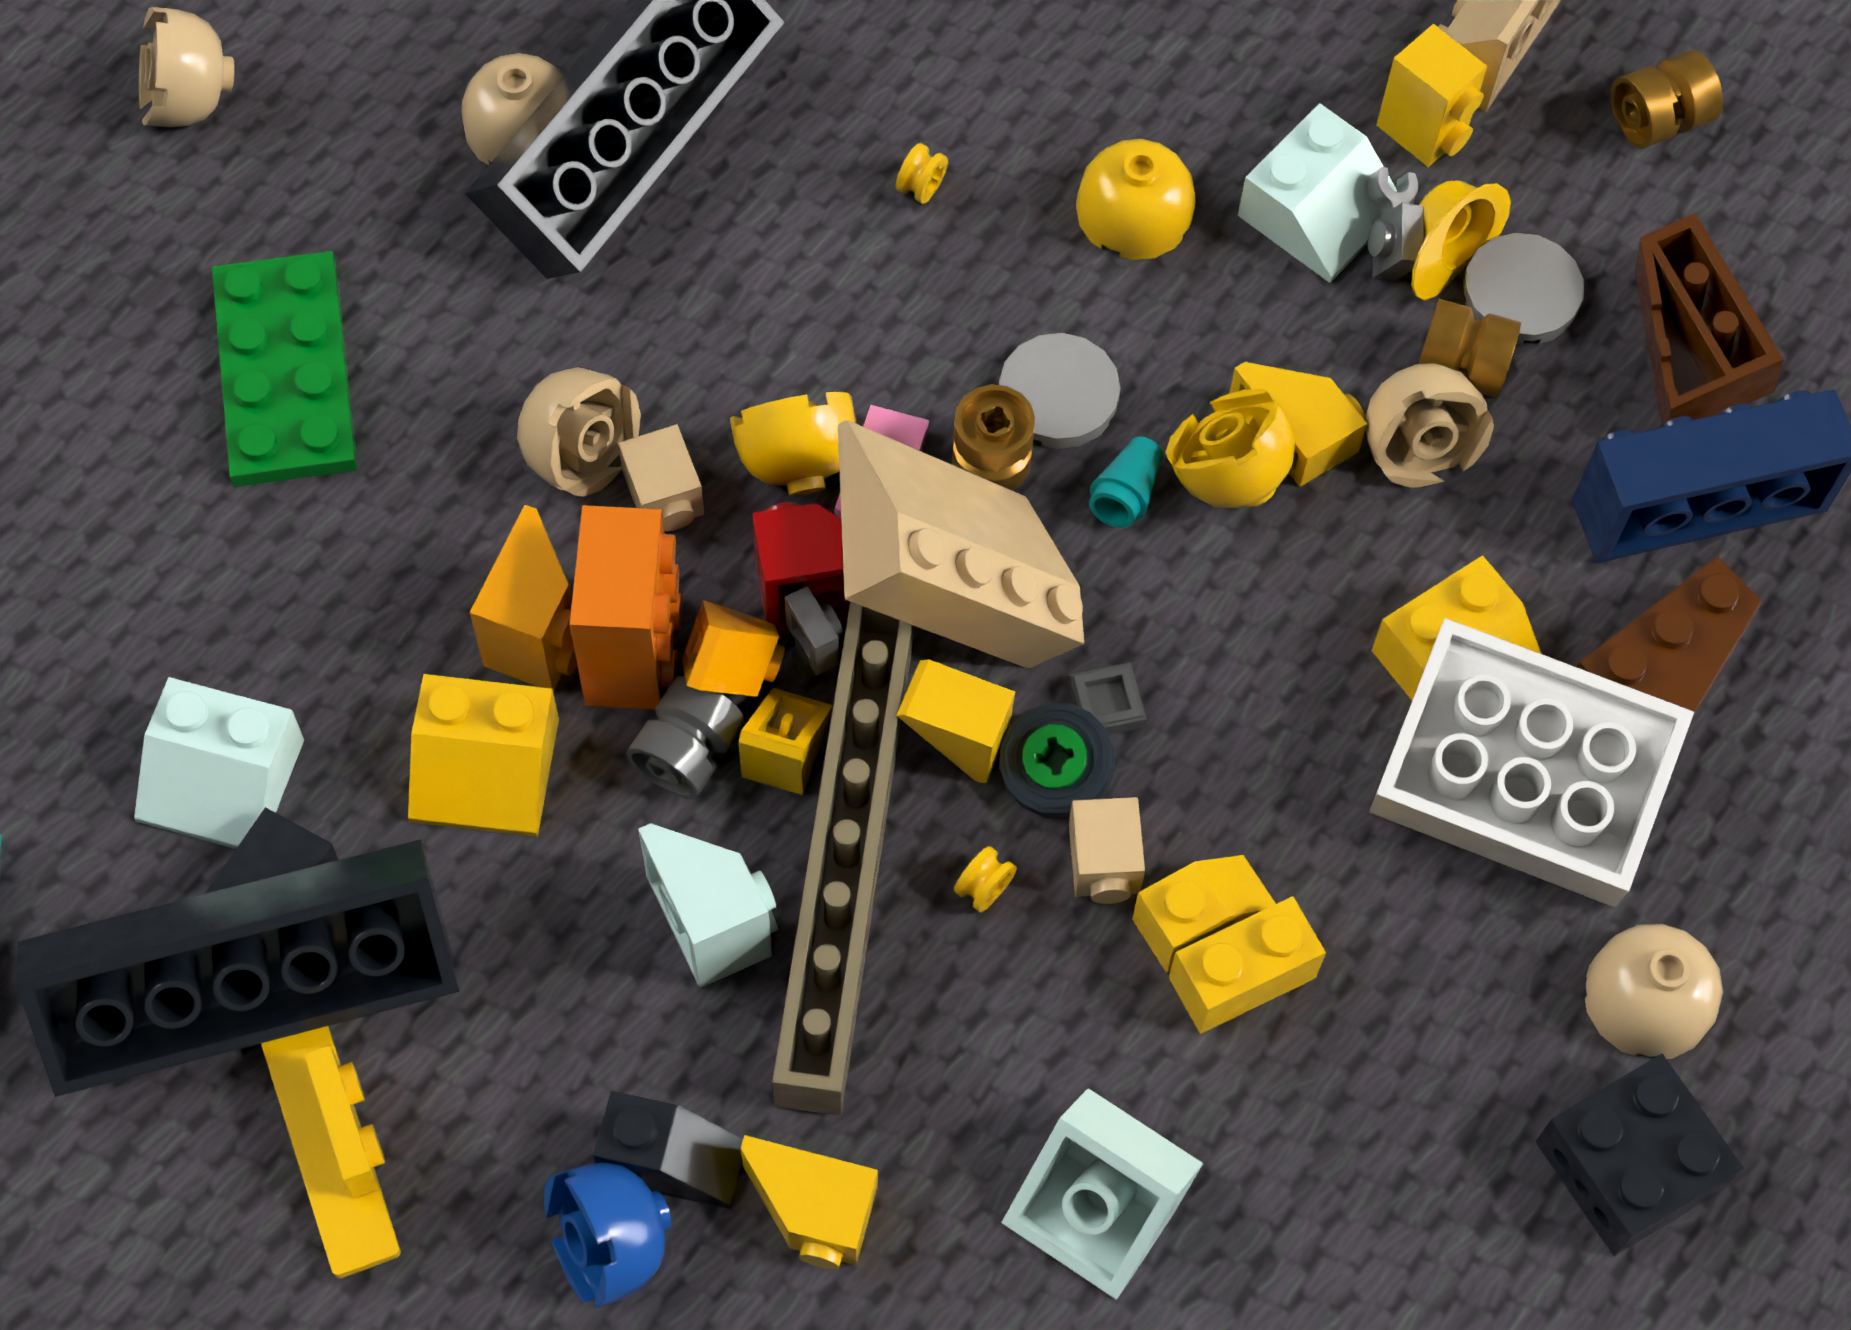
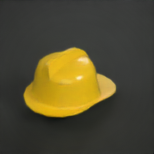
M1446 181L1437 185L1425 195L1419 204L1423 206L1424 242L1418 252L1412 270L1411 286L1415 296L1422 300L1436 297L1470 263L1477 249L1501 234L1510 211L1511 200L1508 190L1497 183L1484 184L1477 188L1463 181Z

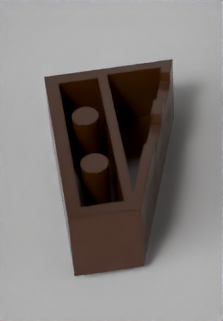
M1696 213L1640 237L1635 276L1662 425L1678 417L1688 416L1692 417L1693 420L1715 416L1731 406L1742 403L1749 404L1774 393L1783 357Z
M1717 556L1581 660L1577 668L1691 710L1695 714L1761 605L1762 600Z

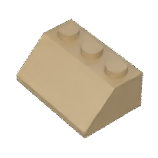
M1457 0L1452 11V16L1455 19L1449 27L1440 24L1438 28L1487 65L1480 89L1484 97L1478 107L1479 109L1487 112L1561 0Z

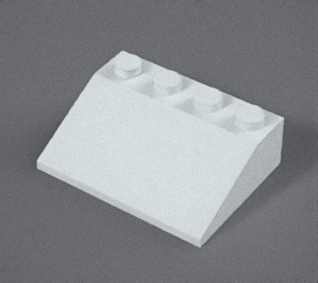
M1444 618L1369 812L1604 904L1616 907L1630 890L1694 712Z

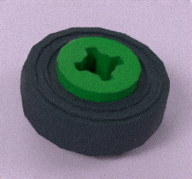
M1045 703L1026 710L1010 725L1000 746L999 769L1007 791L1024 809L1044 818H1069L1072 801L1101 799L1106 794L1114 777L1115 750L1107 729L1091 712L1071 703ZM1051 746H1052V752H1053V753H1051V754L1049 755V757H1048V759H1047L1046 761H1040L1041 759H1046L1048 753L1051 752Z

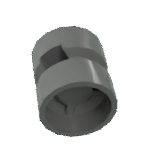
M677 676L655 707L659 720H648L626 751V755L633 767L652 783L682 798L695 799L717 767L711 758L712 755H723L727 752L745 724V720L738 707L720 692L702 691L686 686L685 676Z

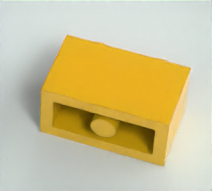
M1432 24L1394 57L1376 126L1427 167H1430L1444 153L1449 156L1455 155L1463 148L1472 135L1473 128L1469 124L1472 114L1479 107L1484 97L1480 89L1487 65L1435 24Z
M1292 896L1176 951L1169 979L1199 1033L1202 1034L1315 979L1326 952L1295 898Z

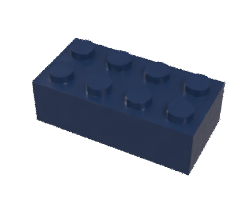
M1835 389L1815 394L1801 390L1790 393L1774 403L1752 407L1748 403L1731 406L1718 415L1697 420H1693L1692 417L1688 416L1678 417L1656 429L1638 433L1626 429L1605 436L1597 442L1572 498L1596 564L1827 512L1851 474V425Z

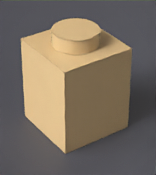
M678 424L618 443L622 472L636 508L662 509L664 531L681 529L689 525L695 517L704 515L702 486Z
M1138 797L1072 801L1069 834L1075 897L1091 896L1092 901L1096 903L1112 904L1125 901L1130 898L1131 894L1140 892L1145 874Z

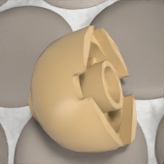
M151 7L147 11L143 28L155 29L153 43L149 42L147 45H141L139 104L141 109L152 100V107L142 119V123L147 126L183 127L203 121L216 109L221 91H232L234 59L230 56H223L221 40L218 34L202 18L177 9Z
M522 53L500 56L483 65L467 84L462 100L461 112L467 144L479 160L488 165V160L490 162L493 161L564 77L560 69L538 56Z
M1436 363L1413 365L1396 372L1384 381L1370 398L1365 421L1368 423L1365 430L1367 441L1375 462L1381 467L1385 476L1391 482L1409 488L1444 482V480L1431 472L1453 468L1458 464L1464 472L1475 464L1488 447L1494 429L1492 416L1487 409V403L1482 394L1461 372Z
M579 367L550 374L535 386L525 400L518 419L517 440L527 465L551 486L565 490L573 495L584 497L601 491L622 470V467H608L620 454L618 443L639 436L641 413L637 397L630 388L622 385L616 378L607 374Z
M1640 924L1615 935L1594 957L1589 965L1586 976V1009L1596 1029L1602 1037L1621 1052L1633 1056L1639 1053L1648 1057H1654L1663 1053L1666 1059H1672L1695 1048L1715 1023L1723 995L1720 970L1708 949L1688 932L1665 924Z

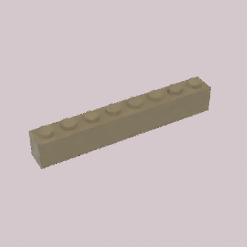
M850 602L772 1081L775 1107L840 1116L843 1108L901 719L896 715L906 693L915 634L914 625Z

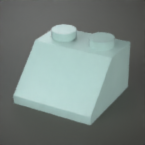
M1319 103L1245 177L1238 216L1331 283L1368 245L1373 222L1381 217L1379 208L1373 204L1368 196L1367 180L1373 172L1383 167L1367 136ZM1388 176V183L1390 187L1397 192L1394 184Z
M168 677L144 735L134 815L136 822L236 849L265 807L275 813L277 811L304 742L293 711Z
M651 823L638 829L646 876L699 988L772 956L770 934L777 931L778 927L771 909L776 908V903L769 884L760 870L750 874L740 853Z
M1088 1088L1059 1118L1001 1223L1117 1300L1175 1213L1203 1163Z

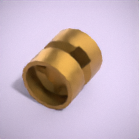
M1690 49L1662 60L1655 68L1647 66L1616 79L1611 88V105L1616 123L1629 143L1635 148L1643 150L1676 136L1678 131L1686 133L1718 119L1723 110V94L1716 71L1709 60L1699 51Z
M1439 299L1419 364L1436 363L1459 371L1481 394L1498 398L1510 366L1522 322L1488 313L1481 320L1474 319L1471 307Z
M991 384L975 388L963 397L956 408L953 466L1009 490H1014L1024 482L1030 472L1036 417L1031 403L1022 393L1008 386Z

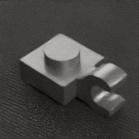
M1381 167L1373 172L1367 180L1368 196L1381 212V217L1373 222L1368 238V250L1370 255L1373 256V278L1396 281L1413 270L1418 252L1424 242L1423 206L1414 205L1415 196L1418 191V180L1415 173L1408 172L1399 178L1396 184V192L1388 183V168Z
M808 586L786 596V625L795 639V648L791 653V657L802 676L807 679L813 676L814 673L817 676L839 665L843 648L838 640L844 637V632L830 604L824 603L819 606Z

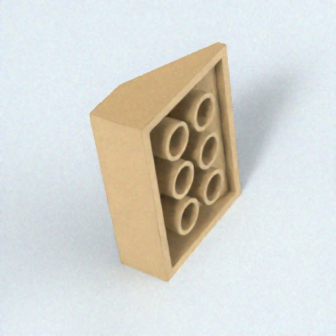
M849 420L838 424L845 600L1025 668H1032L1084 644L1083 605L1080 586L1026 496Z

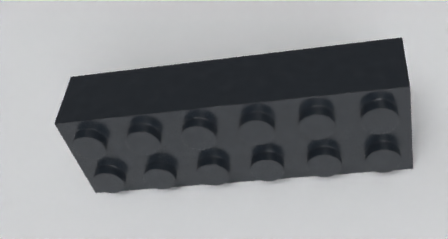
M628 0L466 191V196L545 278L550 279L580 273L785 22L766 0Z
M422 839L18 941L15 984L55 1097L459 992L453 954Z

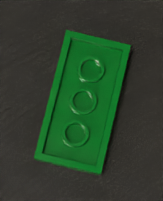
M333 251L212 266L229 473L233 486L240 487L358 470L337 268Z

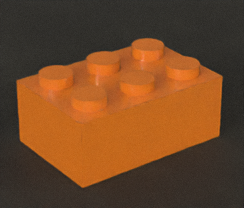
M582 505L569 625L585 706L655 709L663 697L664 688H669L677 677V650H673L674 630L680 631L683 598L682 593H678L679 564H675L676 537L675 535L664 533L662 509Z

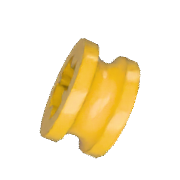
M922 143L916 144L900 168L896 180V190L902 194L913 191L916 201L922 204L927 203L943 180L948 165V158L941 153L931 156L926 145Z
M991 846L984 848L969 863L954 887V892L960 897L970 895L974 899L973 908L981 913L987 910L1007 888L1017 869L1010 861L1004 864L1000 863L997 860L998 851Z

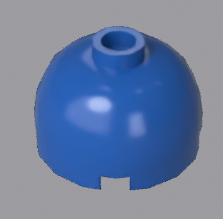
M610 1163L578 1166L549 1177L544 1189L546 1218L559 1214L560 1226L564 1240L557 1237L552 1239L551 1242L567 1280L577 1297L584 1303L595 1299L594 1308H601L622 1300L642 1289L661 1264L665 1252V1231L671 1227V1215L663 1195L658 1190L651 1191L643 1179L626 1167Z

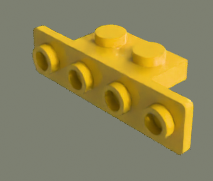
M329 1026L261 1043L334 1276L344 1278L398 1258L401 1250L374 1167L384 1164L385 1159L373 1125L370 1124L364 1127L360 1125L354 1104L365 1101L353 1063L349 1062L341 1065Z

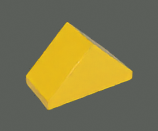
M920 660L896 716L973 780L979 783H987L1000 752V746L1010 727L1015 691L932 660Z
M772 688L741 730L739 752L742 777L803 795L834 705Z

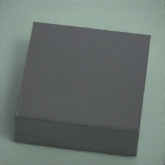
M1131 662L1069 675L1068 685L1073 704L1091 712L1107 729L1108 734L1145 727L1147 719Z

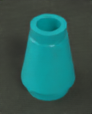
M1146 437L1132 438L1120 454L1092 482L1089 506L1093 514L1100 521L1112 527L1127 528L1134 521H1138L1145 516L1160 462L1163 459V451L1156 442Z

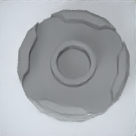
M1512 233L1495 237L1476 250L1463 277V290L1466 298L1465 306L1472 308L1474 319L1481 320L1488 313L1522 322L1516 344L1523 345L1524 340H1539L1538 344L1554 340L1570 328L1583 302L1584 279L1576 261L1559 244L1539 235Z
M1065 333L1039 335L1019 345L1004 362L999 380V385L1008 386L1022 393L1031 403L1036 417L1033 439L1041 441V446L1054 449L1079 447L1099 437L1109 426L1110 420L1115 415L1121 390L1117 368L1106 352L1086 338Z

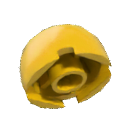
M1145 139L1122 140L1099 152L1087 165L1077 194L1076 209L1079 226L1091 243L1100 249L1104 245L1110 250L1118 251L1121 258L1129 260L1156 258L1175 249L1182 241L1183 234L1191 225L1196 203L1192 176L1178 155L1161 143Z
M1244 389L1221 396L1210 402L1215 411L1214 413L1208 415L1199 423L1192 414L1181 423L1170 437L1166 449L1167 458L1178 479L1188 492L1215 508L1254 507L1266 502L1274 495L1276 488L1284 480L1292 466L1295 439L1280 404H1278L1277 400L1273 401L1269 392L1263 389Z
M826 392L828 405L815 406L813 401H808L807 395L795 396L741 411L742 418L732 416L730 423L734 443L741 462L754 477L767 485L787 486L789 496H801L825 490L824 478L839 472L838 424L845 420L856 423L851 395L845 392Z

